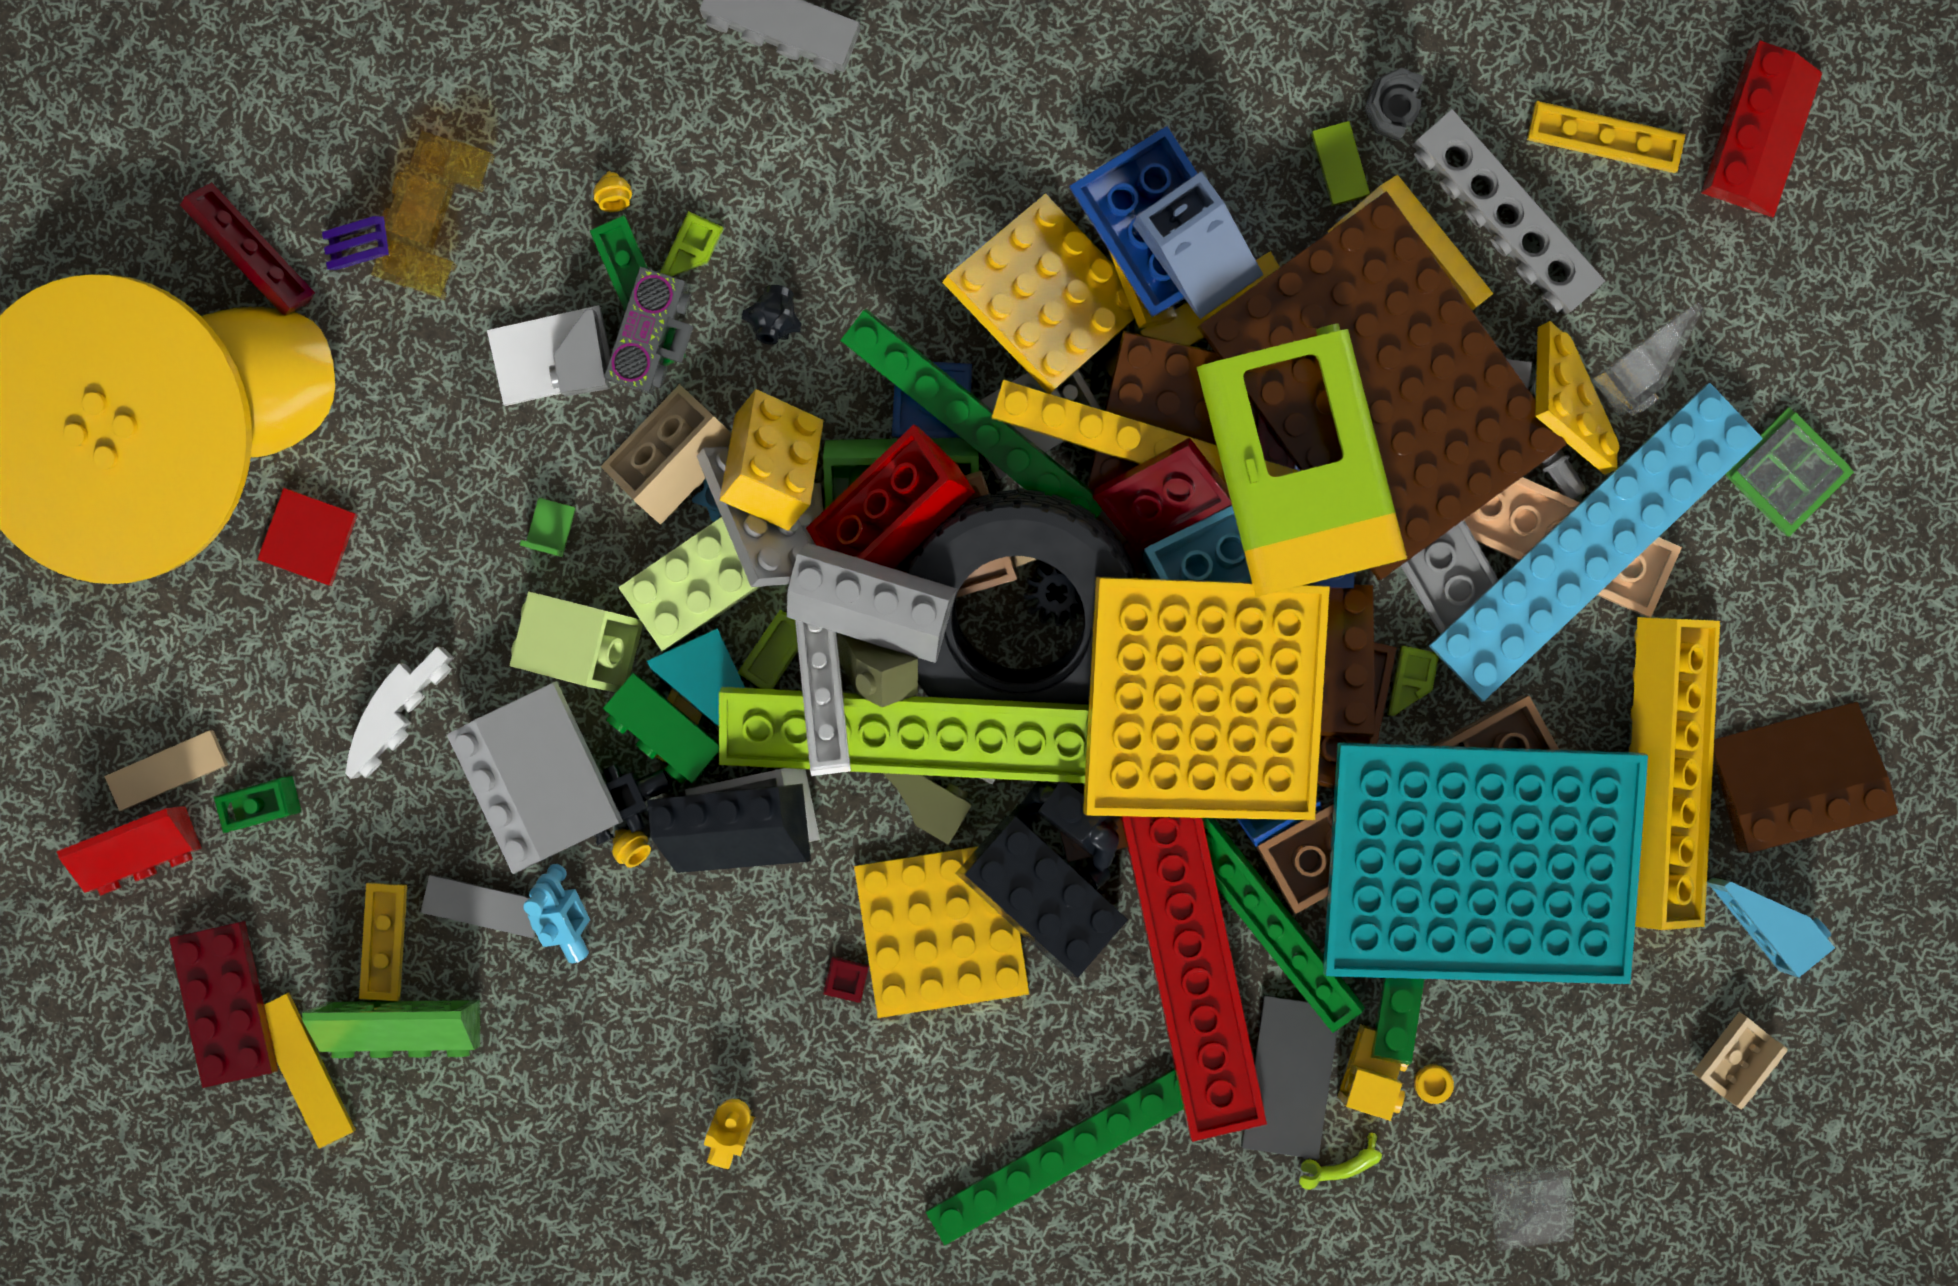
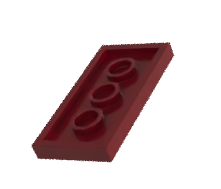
M237 922L169 938L202 1088L277 1072L278 1066L246 922Z

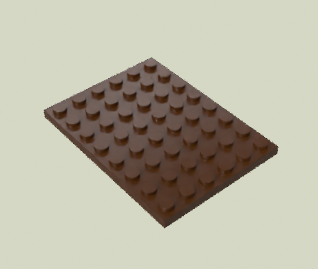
M1387 191L1197 327L1220 360L1317 336L1316 329L1328 325L1339 324L1340 330L1348 329L1407 559L1370 568L1378 581L1388 576L1567 445L1562 436H1558L1535 416L1536 400ZM1306 355L1250 369L1244 373L1243 378L1250 402L1300 471L1340 461L1342 450L1319 361L1316 356Z

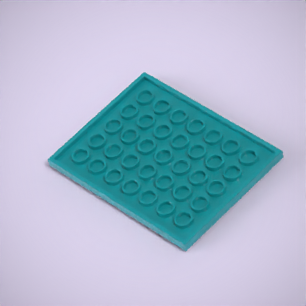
M1337 743L1323 964L1325 976L1631 984L1648 755L1633 752Z

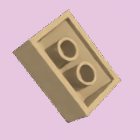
M679 384L600 467L661 525L669 515L677 510L678 506L689 494L703 483L705 476L697 459L700 451L703 448L729 447L731 432Z

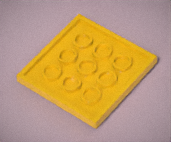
M1046 193L948 274L942 282L1048 394L1054 392L1135 320L1115 266Z
M979 846L854 866L878 1018L1029 994L1020 932L955 874Z

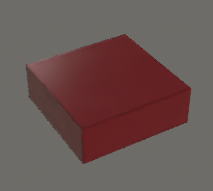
M832 956L823 995L861 1003L869 965Z

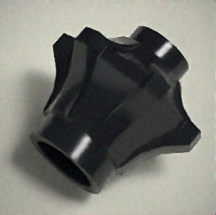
M780 285L766 286L763 295L759 297L758 301L751 307L743 310L742 319L750 323L754 328L753 332L756 333V339L768 345L777 344L779 339L788 340L789 333L800 332L802 326L794 312L793 292Z

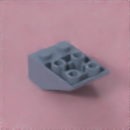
M1202 171L1140 213L1133 223L1135 229L1199 319L1263 276L1225 203Z

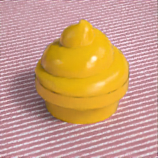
M608 171L594 187V200L603 211H622L629 206L632 189L624 178L620 177L617 173Z
M627 829L615 831L612 854L616 861L620 864H625L628 868L641 864L651 851L648 837L641 831L634 833Z

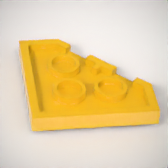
M1549 321L1539 326L1537 332L1535 416L1558 436H1562L1567 444L1601 473L1606 475L1617 470L1618 439L1572 338Z

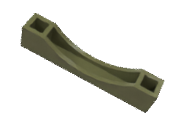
M783 686L781 690H791V689H789V688ZM883 773L902 796L910 810L915 826L949 845L972 806V803L966 800L969 793L950 782L944 788L933 781L935 776Z

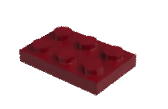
M1191 438L1095 488L1093 493L1094 500L1137 553L1232 504L1227 484Z

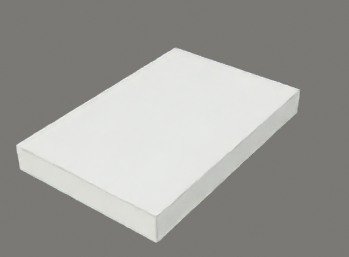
M599 305L487 330L503 405L508 406L561 394L559 388H553L549 366L555 365L554 353L585 310L593 309L598 315L606 367H608L611 352Z

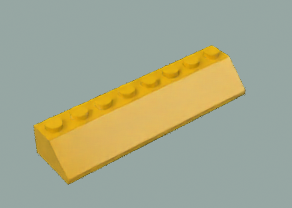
M1638 617L1637 629L1634 636L1636 659L1633 670L1634 699L1631 708L1632 739L1629 752L1645 753L1648 755L1635 927L1656 930L1705 927L1720 621Z

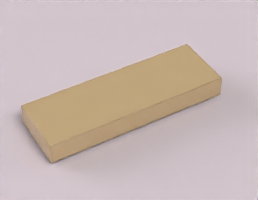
M209 730L104 777L119 811H124L227 766L228 763L214 731Z

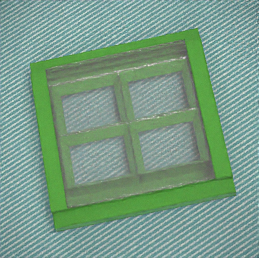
M1788 407L1760 434L1763 439L1725 475L1781 532L1790 537L1854 471L1796 412Z

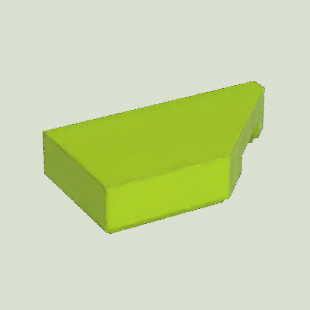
M688 211L660 273L672 277L707 264L724 228Z
M1400 646L1387 715H1397L1400 711L1433 690L1439 659L1435 652Z

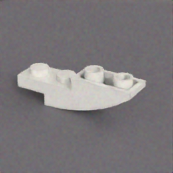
M436 647L414 671L406 664H398L383 681L365 709L355 731L345 772L350 779L359 778L361 774L365 778L370 776L382 763L378 757L388 747L392 751L395 750L408 737L409 734L405 730L411 722L401 712L404 709L408 713L412 711L425 697L421 691L431 681L437 685L449 674L451 668L448 664L454 657L446 649Z

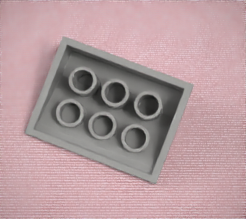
M557 681L447 734L512 874L537 864L623 822Z

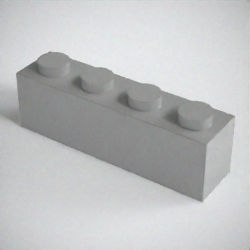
M703 0L699 9L702 17L707 19L705 23L707 26L727 33L728 28L741 32L743 40L757 46H763V43L767 42L777 46L779 54L793 60H798L799 56H803L813 60V67L829 74H834L835 69L845 72L861 31L859 22L803 0Z

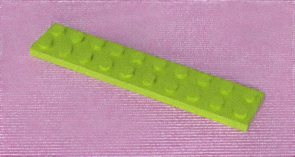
M721 687L719 691V765L810 769L802 691ZM843 693L850 772L1085 783L1089 705L912 696L885 707H880L856 693Z

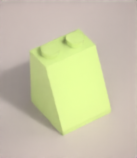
M528 591L526 602L521 609V622L517 638L511 648L512 657L509 666L591 688L617 692L631 675L643 623L640 619Z

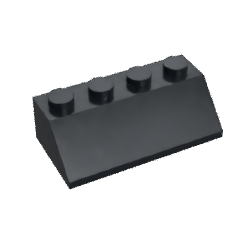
M803 783L647 800L651 839L676 873L811 861Z

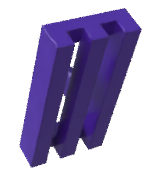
M372 216L322 232L323 239L329 240V246L324 247L325 254L331 255V261L326 262L327 270H338L389 255L385 222L382 216ZM376 228L375 232L340 242V238ZM375 241L378 242V247L342 257V251Z

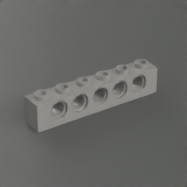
M1453 109L1445 114L1413 144V147L1416 149L1414 156L1420 165L1428 171L1433 168L1442 179L1439 183L1445 193L1452 199L1458 197L1466 205L1465 213L1470 221L1478 228L1484 226L1493 237L1490 241L1495 249L1503 256L1509 254L1519 265L1516 267V271L1520 277L1529 285L1535 283L1544 293L1541 298L1552 312L1557 314L1560 311L1564 316L1567 315L1605 282L1603 277ZM1446 151H1458L1463 157V166H1450L1445 158ZM1476 178L1484 180L1489 187L1488 195L1479 196L1475 194L1471 188V181ZM1499 207H1507L1513 212V224L1505 225L1498 220L1497 209ZM1531 235L1538 240L1540 245L1538 253H1529L1524 249L1522 245L1523 236ZM1550 264H1558L1564 269L1565 278L1563 282H1555L1549 277L1548 267Z

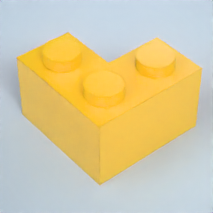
M1360 1024L1337 1098L1348 1108L1391 1121L1393 1112L1399 1113L1404 1102L1405 1091L1401 1090L1402 1083L1397 1078L1400 1070L1405 1072L1408 1065L1371 1058L1376 1031L1374 1028Z

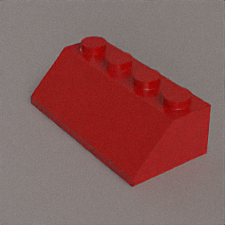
M1761 40L1749 49L1701 191L1702 194L1770 217L1775 216L1822 76L1820 70L1798 53Z
M913 424L815 518L806 529L817 546L894 569L975 491L959 466L929 436Z

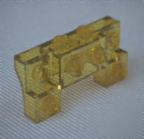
M421 131L410 165L406 164L403 173L398 172L394 179L392 193L395 194L391 208H385L382 214L385 222L389 255L376 259L371 275L389 283L445 301L447 293L444 290L451 271L455 272L457 264L451 260L433 255L432 251L456 186L454 183L483 193L485 185L482 182L489 163L493 164L495 156L491 152L456 140L454 142Z

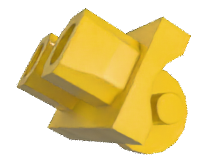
M732 1098L718 1106L704 1141L705 1146L711 1147L707 1163L729 1169L733 1156L741 1157L755 1118L751 1116V1111L745 1102Z

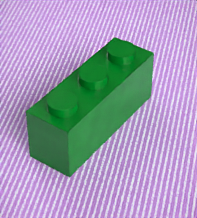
M636 673L630 675L603 707L610 714L606 719L610 725L622 734L627 730L633 733L639 739L635 745L652 759L658 754L669 764L665 770L681 784L686 779L691 783H695L719 755V743Z

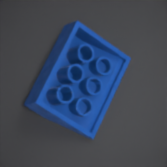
M1168 126L1069 186L1151 317L1167 310L1185 298L1135 229L1133 223L1140 213L1198 174Z

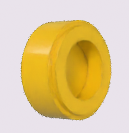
M1430 1064L1422 1067L1417 1072L1414 1079V1088L1418 1096L1425 1102L1439 1104L1451 1096L1454 1089V1081L1452 1075L1444 1067Z

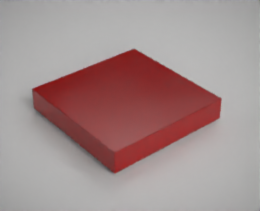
M283 488L257 560L332 586L358 514Z

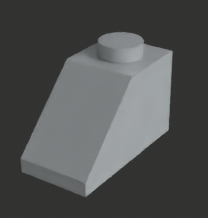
M588 309L582 313L554 353L555 365L549 366L553 388H559L560 393L565 397L610 389L609 381L604 377L607 367L598 315L593 309Z

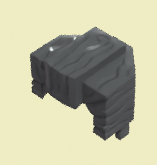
M1399 68L1376 79L1364 108L1375 133L1397 141L1404 136L1407 126H1411L1418 117L1421 99L1416 98L1424 76L1404 68Z

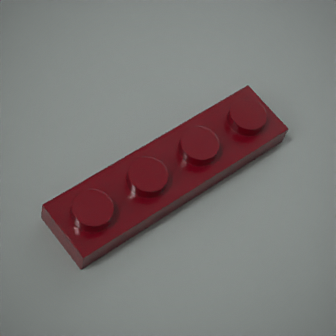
M212 182L184 197L180 206L282 315L286 316L312 300L315 292Z

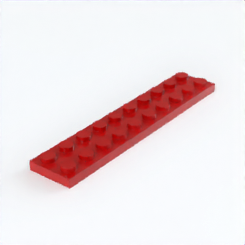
M1121 816L1189 1137L1194 1142L1267 1125L1202 818Z

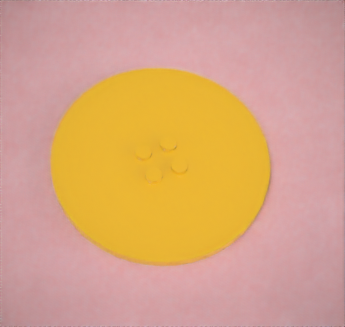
M105 274L72 276L47 283L19 298L0 315V530L21 551L41 565L59 574L93 583H132L157 577L180 567L203 551L221 532L239 502L247 479L252 448V425L245 388L232 357L218 335L197 312L182 300L153 284L130 277Z

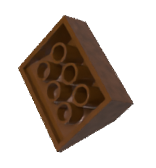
M1858 702L1848 703L1714 739L1713 759L1739 852L1753 853L1899 814L1889 776Z

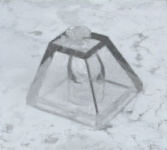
M1558 1163L1485 1174L1497 1251L1573 1240L1575 1204L1570 1170L1566 1166Z

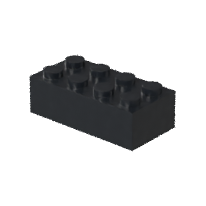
M1005 816L955 873L1067 976L1079 978L1128 920L1016 816Z

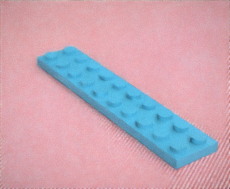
M1711 383L1706 384L1628 457L1617 470L1612 472L1428 646L1481 702H1484L1763 438Z

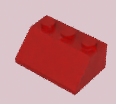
M179 806L162 809L56 852L60 861L84 893L97 890L99 896L122 888L120 881L133 876L135 882L158 874L155 867L166 862L170 863L171 868L193 860L191 852L202 848L186 807Z

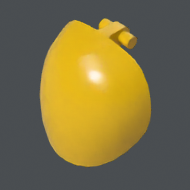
M251 306L231 308L201 316L227 348L243 382L252 425L251 457L267 456L289 448L306 438L321 425L333 403L335 373L327 339L312 320L296 312L284 316L277 308Z

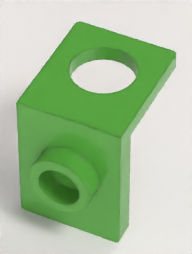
M538 498L527 541L521 540L519 545L563 558L576 508Z

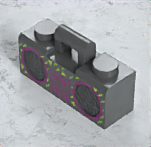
M640 267L604 376L608 381L653 395L655 387L661 388L666 377L668 367L663 365L664 358L682 363L694 327L677 320L679 314H686L692 293L687 292L688 285L685 281ZM669 328L676 329L670 350L664 349L663 346Z

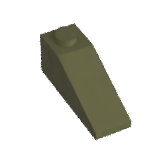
M838 633L839 662L857 695L880 707H885L918 694L917 658Z

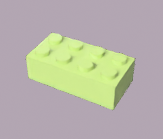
M721 517L618 588L661 651L667 652L761 587L750 586Z

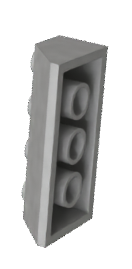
M807 543L796 556L787 593V617L936 663L957 588Z

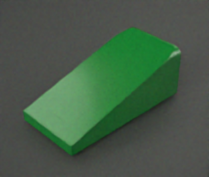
M292 776L278 778L214 796L223 834L302 812ZM230 802L232 803L236 820H233L228 814Z

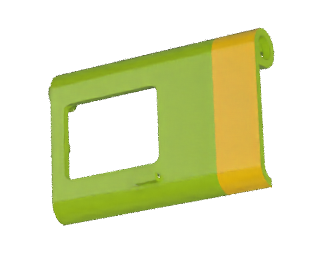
M1339 324L1316 329L1317 336L1218 360L1197 367L1256 597L1407 559L1348 329L1340 330ZM1306 355H1314L1319 361L1342 450V458L1338 462L1279 477H1272L1268 474L1243 375L1250 369Z

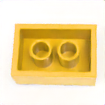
M755 389L734 416L719 500L789 531L811 504L824 420Z

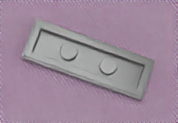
M432 874L429 875L420 913L534 938L536 933L532 929L528 914L523 907L530 897Z

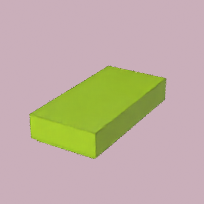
M1350 121L1312 131L1311 135L1331 205L1336 206L1369 196V188Z
M780 609L739 669L738 674L761 689L774 688L798 653L795 619L787 617V613Z

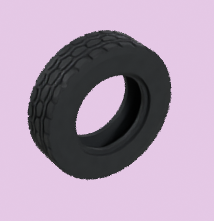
M1017 490L998 491L997 495H990L989 493L972 499L966 505L963 503L919 545L907 570L908 574L957 588L937 662L934 663L917 658L918 684L928 697L1089 705L1096 577L1137 578L1134 566L1130 563V557L1121 541H1117L1114 538V532L1102 520L1098 521L1095 519V514L1079 504L1077 506L1071 504V500L1054 494L1049 496L1041 491L1025 490L1024 492H1017ZM1025 556L1042 560L1061 571L1076 588L1084 607L1085 626L1076 644L1058 660L1033 669L1004 667L991 662L978 653L965 638L959 625L956 612V597L963 582L982 565L1003 557Z

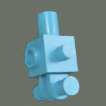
M552 864L549 866L547 874H542L538 878L536 884L529 892L530 899L524 903L523 907L528 914L531 927L536 932L542 946L560 945L569 963H577L589 954L581 934L589 923L590 918L576 889H563L560 882L567 875L564 867L559 864Z

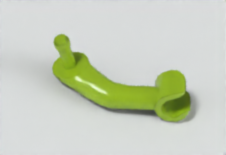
M1369 1133L1367 1149L1361 1150L1357 1156L1344 1163L1320 1167L1319 1163L1314 1160H1305L1301 1164V1170L1312 1173L1314 1176H1301L1299 1183L1302 1188L1311 1190L1318 1185L1319 1181L1347 1179L1379 1163L1382 1153L1375 1150L1376 1134Z

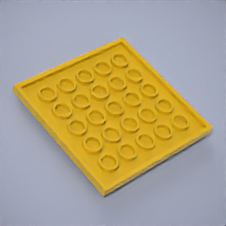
M1096 577L1083 813L1091 816L1315 820L1330 586L1306 584L1256 597L1252 582Z

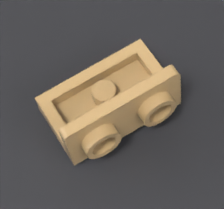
M1738 1012L1692 1073L1739 1109H1743L1769 1074L1779 1064L1788 1049L1768 1035L1747 1016Z

